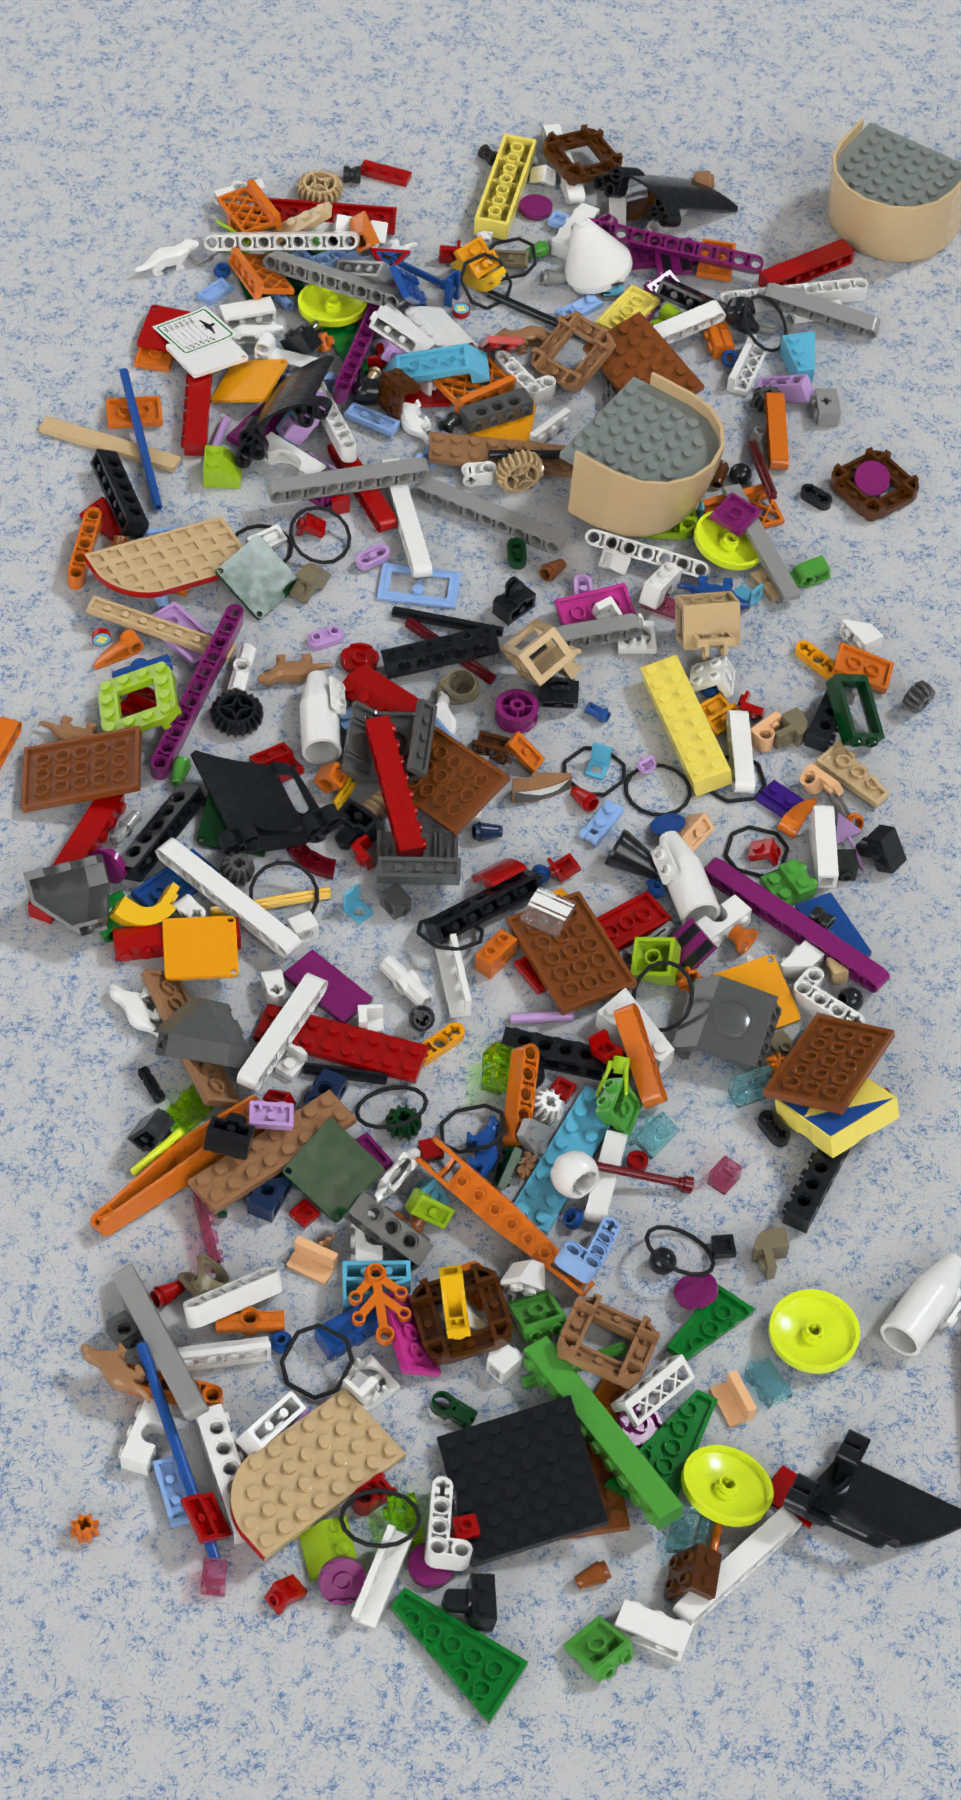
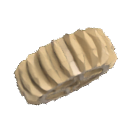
M314 169L313 172L307 171V174H302L298 181L297 190L301 200L337 203L341 199L343 186L341 179H339L338 175H334V172L329 173L328 170L322 171L320 169V171H316Z
M522 449L520 452L515 450L513 454L508 453V456L502 457V461L498 462V466L495 468V478L504 492L510 491L513 493L514 491L530 490L532 486H537V482H540L541 477L544 476V465L541 458L530 450L524 451Z

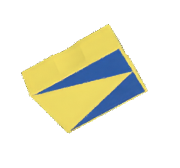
M867 1078L843 1115L775 1100L776 1114L782 1122L797 1133L807 1137L816 1147L832 1158L851 1148L865 1136L877 1132L899 1118L897 1097L869 1078Z

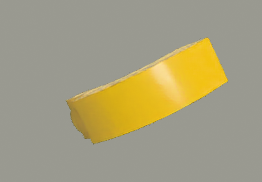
M457 259L450 263L453 270L456 269L461 272L462 265ZM502 266L476 280L465 270L463 281L476 291L488 292L501 283L500 280L503 279L501 276L507 271Z
M174 882L168 885L157 903L152 907L140 906L124 896L117 902L108 917L127 928L157 925L175 911L176 907L172 904L179 895L177 891L180 886Z
M461 1265L438 1267L448 1339L460 1340L471 1336Z

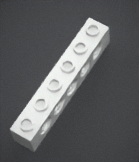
M220 1403L210 1406L209 1411L195 1419V1424L229 1529L232 1533L234 1545L245 1541L235 1528L229 1502L234 1476L244 1458L242 1452H237L235 1446L238 1445L235 1441L237 1439L235 1431H230L229 1428L231 1424L229 1412L224 1411ZM214 1430L222 1431L219 1434L212 1433ZM222 1450L228 1451L227 1454H220L218 1452ZM234 1471L235 1473L227 1475L225 1472Z

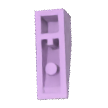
M808 374L761 377L754 387L755 391L757 387H762L763 385L767 387L771 385L773 388L778 387V391L784 393L785 401L790 403L808 402L814 392Z

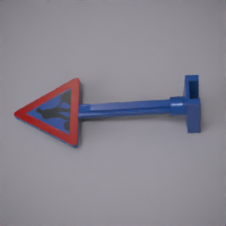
M369 248V252L375 261H385L389 266L396 264L409 273L411 272L439 286L440 289L445 291V306L450 308L452 306V299H459L460 271L454 269L446 279L442 280L404 262L411 254L410 250Z

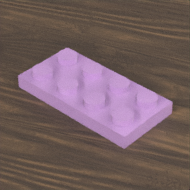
M175 601L152 614L155 617L213 636ZM163 640L193 669L198 666L203 656L202 653Z

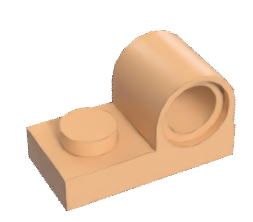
M775 711L750 729L752 747L757 751L766 753L772 749L775 732L781 727L782 715L779 712Z
M810 763L800 775V782L810 795H816L823 789L827 793H834L838 797L844 793L842 786L837 780L813 763Z

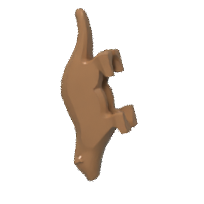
M528 326L519 330L503 328L495 336L524 337L523 345L518 348L519 355L527 353L526 347L541 346L551 334V331L538 326Z
M311 653L301 654L303 659L298 662H286V655L280 654L276 655V665L270 671L259 675L257 682L267 687L279 682L303 683L307 680L310 672L333 668V664H313Z
M64 715L61 718V725L39 721V725L48 728L58 741L97 734V731H95L97 724L88 722L86 729L70 724L69 722L73 718Z
M121 1342L118 1344L117 1350H100L87 1344L81 1345L83 1359L103 1373L110 1387L120 1392L137 1394L143 1397L147 1403L151 1402L149 1394L138 1385L146 1381L145 1371L139 1364L135 1366V1371L127 1367L125 1360L128 1358L124 1354L127 1350Z

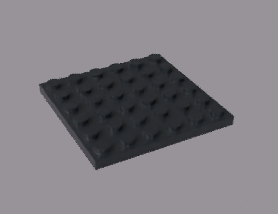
M571 1395L437 1437L447 1478L453 1483V1501L457 1516L475 1513L477 1517L480 1536L467 1539L473 1548L470 1559L472 1568L609 1525Z

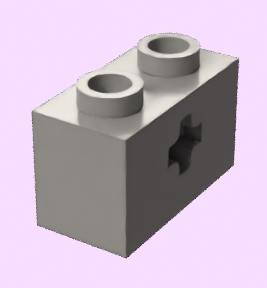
M815 388L814 396H811V406L814 407L813 419H816L817 426H838L841 411L837 388Z

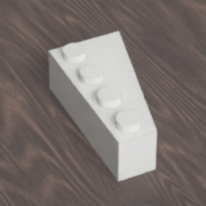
M624 988L597 1011L595 1027L599 1030L606 1029L609 1038L624 1049L614 1018V1010L635 1003L640 1010L661 1074L672 1064L675 1049L628 990Z

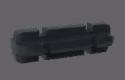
M143 1066L138 1069V1076L143 1080V1084L150 1095H153L152 1098L155 1103L163 1102L166 1099L165 1093L160 1089V1085L153 1074H150V1069L147 1066Z

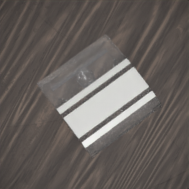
M539 887L526 906L520 921L558 938L565 923L569 921L577 903Z

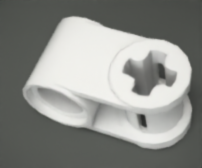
M492 461L463 464L461 467V472L464 475L463 484L467 487L495 484L496 464Z
M186 894L172 904L176 907L172 913L176 918L206 917V910L189 894Z
M282 969L260 972L261 986L267 1004L284 1007L286 1004V987Z

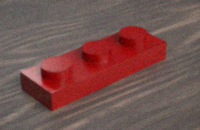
M364 160L361 165V176L402 187H407L412 178V172L369 160Z

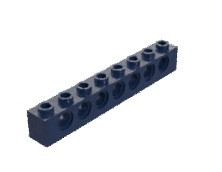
M324 1068L320 1075H316L312 1090L306 1092L303 1106L329 1089L341 1101L347 1090L348 1077ZM285 1169L286 1174H290V1169ZM282 1172L276 1175L280 1178L273 1177L254 1191L249 1192L246 1199L249 1214L268 1222H273L293 1186Z

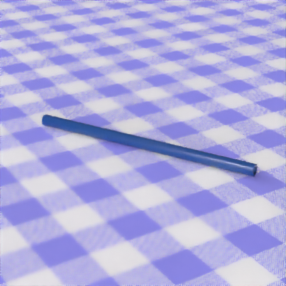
M122 368L119 373L153 509L158 511L163 506L129 372L127 368Z
M140 1342L136 1345V1349L187 1497L197 1494L199 1492L147 1342ZM216 1542L204 1544L210 1563L221 1560Z

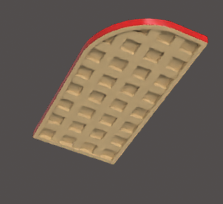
M220 516L84 554V561L96 579L109 589L132 597L156 598L220 580L215 574V570L241 549L243 545L224 518Z
M344 1388L277 1435L261 1450L253 1452L242 1462L234 1476L230 1491V1513L235 1528L244 1541L264 1562L345 1503L350 1497L354 1496L355 1490L380 1472L386 1473L405 1459L407 1453L349 1391Z

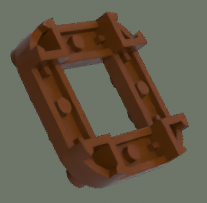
M583 124L579 131L556 135L552 131L545 138L542 149L543 154L570 186L593 182L597 175L610 173L613 166H622V153L614 152L603 138L604 131L599 128L597 131L587 128L588 124ZM588 146L600 162L581 166L578 162L573 163L564 151Z
M872 447L867 448L864 455L843 466L839 463L836 464L829 486L836 494L869 522L883 518L912 503L917 498L919 490V478L916 475H908L890 458V451L873 450ZM873 460L883 464L889 471L890 484L896 489L878 499L875 496L869 498L853 483L854 472L865 461Z
M479 1263L471 1264L472 1269L462 1271L465 1296L479 1292L489 1326L472 1331L471 1336L460 1340L453 1338L445 1340L435 1306L442 1303L440 1278L429 1282L427 1278L420 1280V1284L410 1295V1303L425 1353L435 1365L459 1362L498 1350L511 1343L513 1324L495 1270L480 1266Z

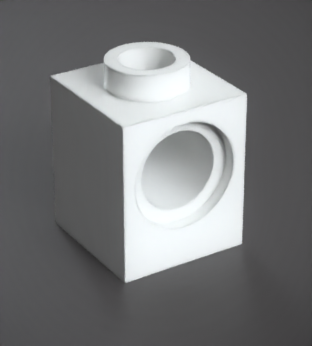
M310 910L287 919V927L300 938L302 944L319 938V924Z

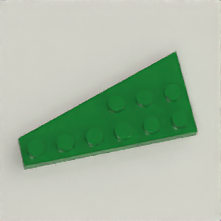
M698 1389L639 1449L677 1498L682 1488L681 1472L688 1457L698 1449L718 1401L717 1398ZM615 1476L605 1484L604 1488L631 1500L629 1493L625 1489L620 1488Z
M404 1587L391 1605L392 1612L490 1725L527 1668L528 1661Z

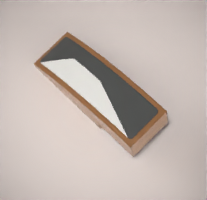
M532 772V778H512V803L534 802L559 795L571 789L572 773Z

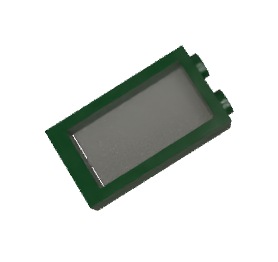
M864 674L833 675L825 684L842 745L853 748L859 746L872 748L877 746L885 738L868 676Z

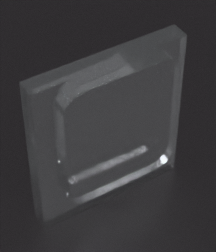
M197 236L192 240H197L199 246L189 253L186 258L196 266L202 267L214 260V257L218 255V251L206 249L204 241Z

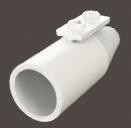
M319 670L308 674L299 710L302 755L310 763L323 765L336 761L342 754L340 715L346 716L347 704L344 684L333 676H330L328 679L326 673Z
M676 831L663 833L659 838V845L650 854L662 883L669 890L682 924L684 925L690 918L697 922L705 915L712 921H715L720 915L721 908L700 859Z
M948 1253L913 1281L880 1329L882 1338L891 1348L905 1356H917L936 1329L941 1331L948 1326L950 1328L958 1320L956 1315L959 1311L961 1312V1289L959 1288L961 1282V1257Z

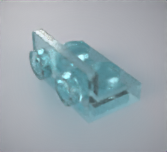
M769 1064L730 1078L728 1094L737 1108L767 1098L763 1096V1089L772 1076V1069Z
M663 1111L657 1115L652 1113L644 1121L646 1125L643 1128H637L631 1134L633 1138L628 1142L630 1146L636 1144L650 1160L680 1131Z
M769 1357L757 1363H753L752 1360L747 1362L744 1372L745 1378L748 1383L753 1384L759 1400L764 1402L768 1409L792 1398L793 1392Z
M683 1507L682 1517L671 1523L665 1544L667 1553H679L698 1543L705 1545L704 1540L706 1533L710 1529V1519L703 1516L694 1507Z

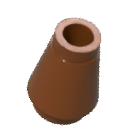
M563 559L545 563L541 566L539 574L543 580L553 581L566 568V563Z
M598 1560L578 1573V1575L574 1576L579 1589L607 1583L608 1579L612 1578L604 1560L600 1562Z

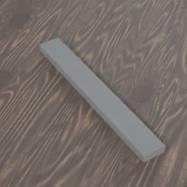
M740 484L723 487L722 492L725 498L733 492L750 502ZM757 518L745 531L748 540L782 601L800 599L801 593L760 519Z

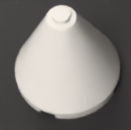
M579 217L573 224L564 270L567 284L573 287L575 292L581 294H597L612 289L613 283L618 280L622 282L631 271L633 261L630 251L587 217Z

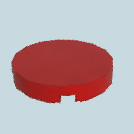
M353 643L350 644V647H345L342 650L340 656L341 666L348 673L353 672L364 664L376 670L379 664V655L369 644Z

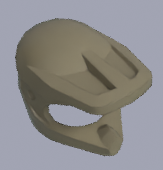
M465 669L454 670L437 683L436 698L438 700V693L443 691L449 696L450 704L452 705L473 702L479 696V683L470 671Z
M200 1253L197 1257L198 1275L192 1272H181L177 1275V1278L193 1297L230 1282L228 1272L205 1253ZM204 1266L210 1267L216 1272L214 1279L206 1272Z

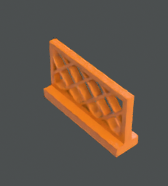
M254 179L248 180L246 187L216 197L219 205L240 232H260L274 227L276 231L282 229L280 213ZM235 208L238 209V211H231V209ZM249 210V213H244L242 211ZM254 211L261 212L260 215L253 214ZM239 217L245 218L244 220H237ZM250 219H256L255 222H251V221H249V220H250ZM245 226L252 227L247 230H244Z
M232 248L228 263L254 299H261L262 294L294 295L295 290L284 275L264 267L263 259L268 254L242 253L239 248Z
M488 357V366L491 369H489L490 381H486V383H489L486 386L467 382V379H471L469 373L438 378L434 380L433 384L456 406L455 412L459 415V407L513 391L516 378L512 374L507 376ZM493 375L499 376L501 379H493ZM455 377H462V378H465V379H464V381H461V380H456V379H454V378H455ZM442 383H449L451 387L444 386ZM458 385L463 386L464 388L463 390L453 388V386ZM466 387L473 388L476 390L473 392L466 391ZM453 393H454V394L463 395V396H462V397H459V398L457 399V398L453 395Z
M762 484L743 489L751 504L766 511L765 516L760 515L758 517L765 529L784 524L785 519L775 500L767 498ZM724 494L703 499L702 501L705 506L703 515L715 510L724 501ZM767 499L770 503L769 507L760 504V500ZM768 513L776 515L777 520H771L766 517Z

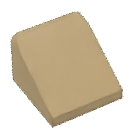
M828 957L825 971L832 985L835 986L847 982L849 970L831 957Z

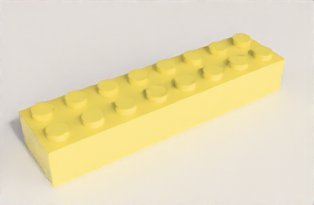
M504 134L475 216L474 234L481 231L493 232L491 238L508 239L536 156V139Z
M677 654L640 667L643 683L695 796L697 797L733 784L731 769Z

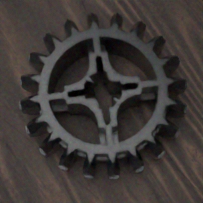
M230 690L228 694L222 693L221 697H216V700L212 703L210 716L215 729H219L221 734L226 732L227 736L232 734L236 738L237 735L244 737L245 733L251 735L253 731H257L258 726H261L264 712L262 703H260L258 698H254L253 693L248 695L246 691L240 693L237 690V692L233 693Z

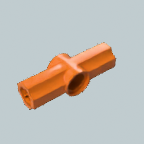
M246 1307L242 1311H237L215 1321L216 1333L242 1332L246 1336H254L258 1332L285 1331L284 1310L258 1311L254 1307ZM248 1320H253L254 1322H253V1323H247L246 1321H248Z

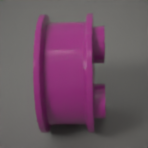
M510 689L504 691L496 700L495 721L503 731L509 733L520 731V733L529 732L537 723L538 700L532 693L526 690Z

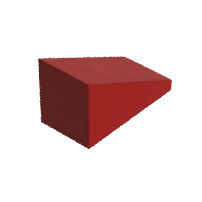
M269 1089L262 1098L266 1102L284 1101L293 1103L294 1106L296 1104L291 1093L286 1091Z

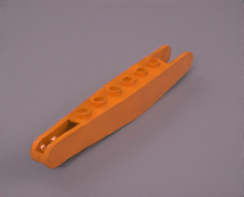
M251 1095L216 1117L226 1119L230 1113H239L246 1117V1124L248 1125L249 1115H247L249 1102L250 1100L260 1099L255 1095ZM210 1120L187 1133L170 1146L109 1202L94 1212L90 1219V1225L102 1236L112 1235L123 1226L188 1186L190 1178L225 1157L226 1155L203 1149ZM255 1128L254 1137L261 1134L266 1129Z
M434 1136L432 1138L433 1142L451 1156L447 1165L438 1173L423 1158L417 1156L415 1161L494 1230L536 1261L544 1263L545 1268L567 1283L579 1295L585 1297L595 1283L593 1281L583 1283L571 1275L569 1277L565 1276L554 1268L551 1264L555 1261V1257L560 1249L516 1204L439 1138ZM458 1162L462 1167L448 1182L444 1177Z

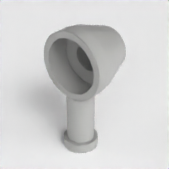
M757 426L751 432L749 440L757 442L763 458H766L768 456L764 446L767 443L766 430L762 426Z

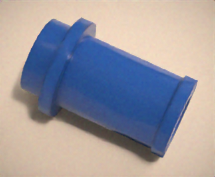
M589 702L585 708L586 714L597 718L601 723H606L611 716L608 708L603 709L593 704V702Z

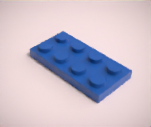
M396 264L390 266L389 269L403 299L415 306H427L425 302L427 297L423 291H420L418 287L420 282L416 275L413 276L411 272L409 273Z

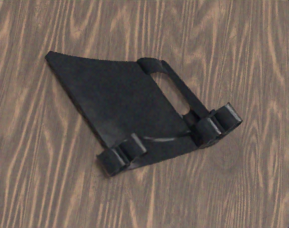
M613 166L610 173L597 175L593 182L594 188L598 191H604L605 196L608 198L625 197L628 187L639 184L644 185L656 196L654 204L648 208V216L652 220H659V224L662 227L675 228L680 226L681 215L679 209L720 212L738 211V206L734 202L704 184L679 177L645 175L642 170L636 167Z
M333 356L321 357L293 372L275 388L268 397L264 407L260 408L258 414L247 419L239 434L241 445L235 456V463L238 467L248 468L252 460H262L265 457L270 444L263 434L266 432L268 422L276 414L283 411H293L299 425L304 428L311 427L315 419H325L332 408L331 400L325 396L315 395L334 360Z
M197 750L190 755L227 829L218 836L216 835L226 855H229L231 852L237 854L239 851L240 853L267 852L291 848L309 842L319 843L324 841L326 836L343 822L334 802L319 808L293 765L282 762H270L269 765L242 762ZM280 775H287L295 780L307 804L308 811L306 813H300L295 809L279 778Z
M851 1429L848 1430L844 1441L840 1445L834 1461L817 1480L801 1473L797 1474L782 1505L785 1510L820 1527L827 1525L868 1545L881 1549L885 1545L893 1548L914 1546L938 1539L961 1529L960 1508L861 1462L871 1439ZM833 1520L839 1521L868 1536L864 1537L856 1532H853L833 1522Z

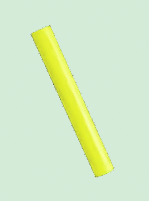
M180 1127L133 1166L130 1169L131 1173L135 1176L138 1175L185 1134Z

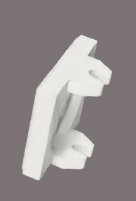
M638 613L637 618L641 629L646 630L649 635L641 634L639 636L641 640L636 642V638L617 642L618 654H656L654 621H644L643 616Z
M371 1354L364 1359L357 1357L346 1376L351 1381L352 1377H355L361 1370L370 1369L378 1372L373 1376L378 1382L383 1379L385 1380V1385L382 1386L381 1391L378 1392L376 1390L371 1400L365 1406L362 1405L368 1413L400 1390V1384ZM341 1376L335 1380L336 1385L340 1380Z

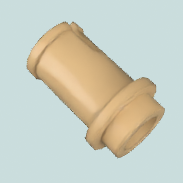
M373 366L368 370L367 377L371 379L381 377L382 371L380 368Z

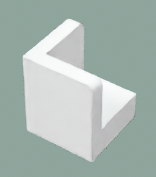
M547 165L531 167L529 183H542L553 187L555 186L557 170Z
M603 549L598 567L626 575L631 558L616 550Z
M611 596L595 603L591 611L596 619L623 615Z
M358 1005V1027L384 1033L383 1005Z
M359 1372L351 1381L348 1378L343 1380L344 1388L364 1406L371 1400L376 1390L380 1391L378 1380L372 1375L368 1378L362 1372Z

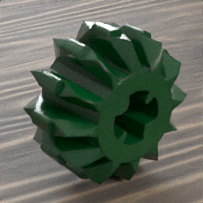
M398 1104L396 1109L391 1108L385 1118L386 1125L403 1122L417 1114L416 1107L409 1109L408 1104H406L402 1108ZM422 1116L405 1126L386 1130L391 1132L392 1138L398 1136V1139L401 1141L406 1137L409 1141L411 1136L417 1137L418 1131L421 1130Z

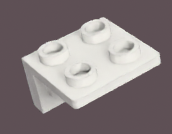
M727 656L715 657L691 666L689 682L694 692L717 685L719 692H722L725 698L733 697L735 670Z

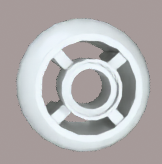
M577 1150L560 1155L551 1169V1181L555 1189L561 1195L572 1199H578L587 1195L595 1187L599 1178V1170L593 1158L587 1153Z

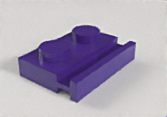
M773 780L756 796L758 803L781 818L796 804L804 801V799L776 780Z

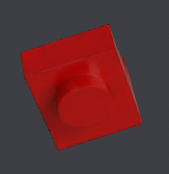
M457 240V246L440 245L439 263L450 264L457 259L453 252L461 248V240Z
M376 343V356H368L369 369L376 366L382 371L386 366V361L380 357L384 351L382 343Z
M307 512L296 522V535L300 537L306 531L322 539L325 535L326 521Z
M746 690L744 695L741 694L738 701L740 710L748 711L749 718L763 719L765 709L748 703L751 693Z
M365 834L357 838L350 847L356 863L360 867L364 866L369 871L375 865L371 856L366 852V850L372 847L369 836Z
M773 838L755 840L750 843L747 857L750 862L769 859L771 864L776 866L781 857V849Z
M570 853L556 862H553L550 857L546 859L549 864L547 868L550 871V875L552 878L557 877L561 883L581 871L579 864Z
M602 1029L588 1037L591 1054L603 1063L607 1064L608 1060L613 1061V1056L624 1055L622 1047L609 1039L606 1029Z
M475 1513L452 1518L450 1538L467 1540L480 1536Z
M292 1574L273 1582L265 1596V1600L280 1615L283 1614L289 1604L305 1598L308 1590Z

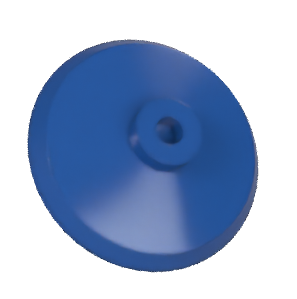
M663 814L656 817L650 823V829L660 836L668 831H676L678 833L682 830L686 821L679 814Z

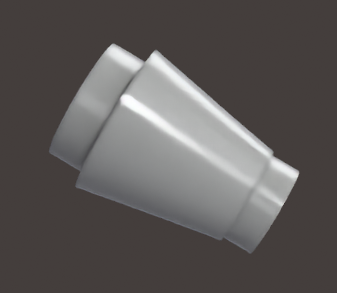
M545 269L540 272V284L547 287L565 283L566 274Z

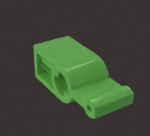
M823 555L796 565L793 571L789 572L796 586H801L802 588L813 586L831 578L830 567Z

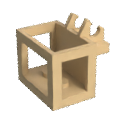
M732 591L675 595V640L683 650L700 649L701 661H706V657H709V648H719L720 656H728V647L740 646L739 599Z
M537 619L530 622L500 647L519 675L539 686L557 672L573 680L578 675L577 672L583 668V664L576 665L577 662L573 661L576 654H581V649L575 648L573 645L568 646L554 626ZM533 631L537 633L538 637L522 650L515 647ZM545 644L546 648L533 659L529 657Z

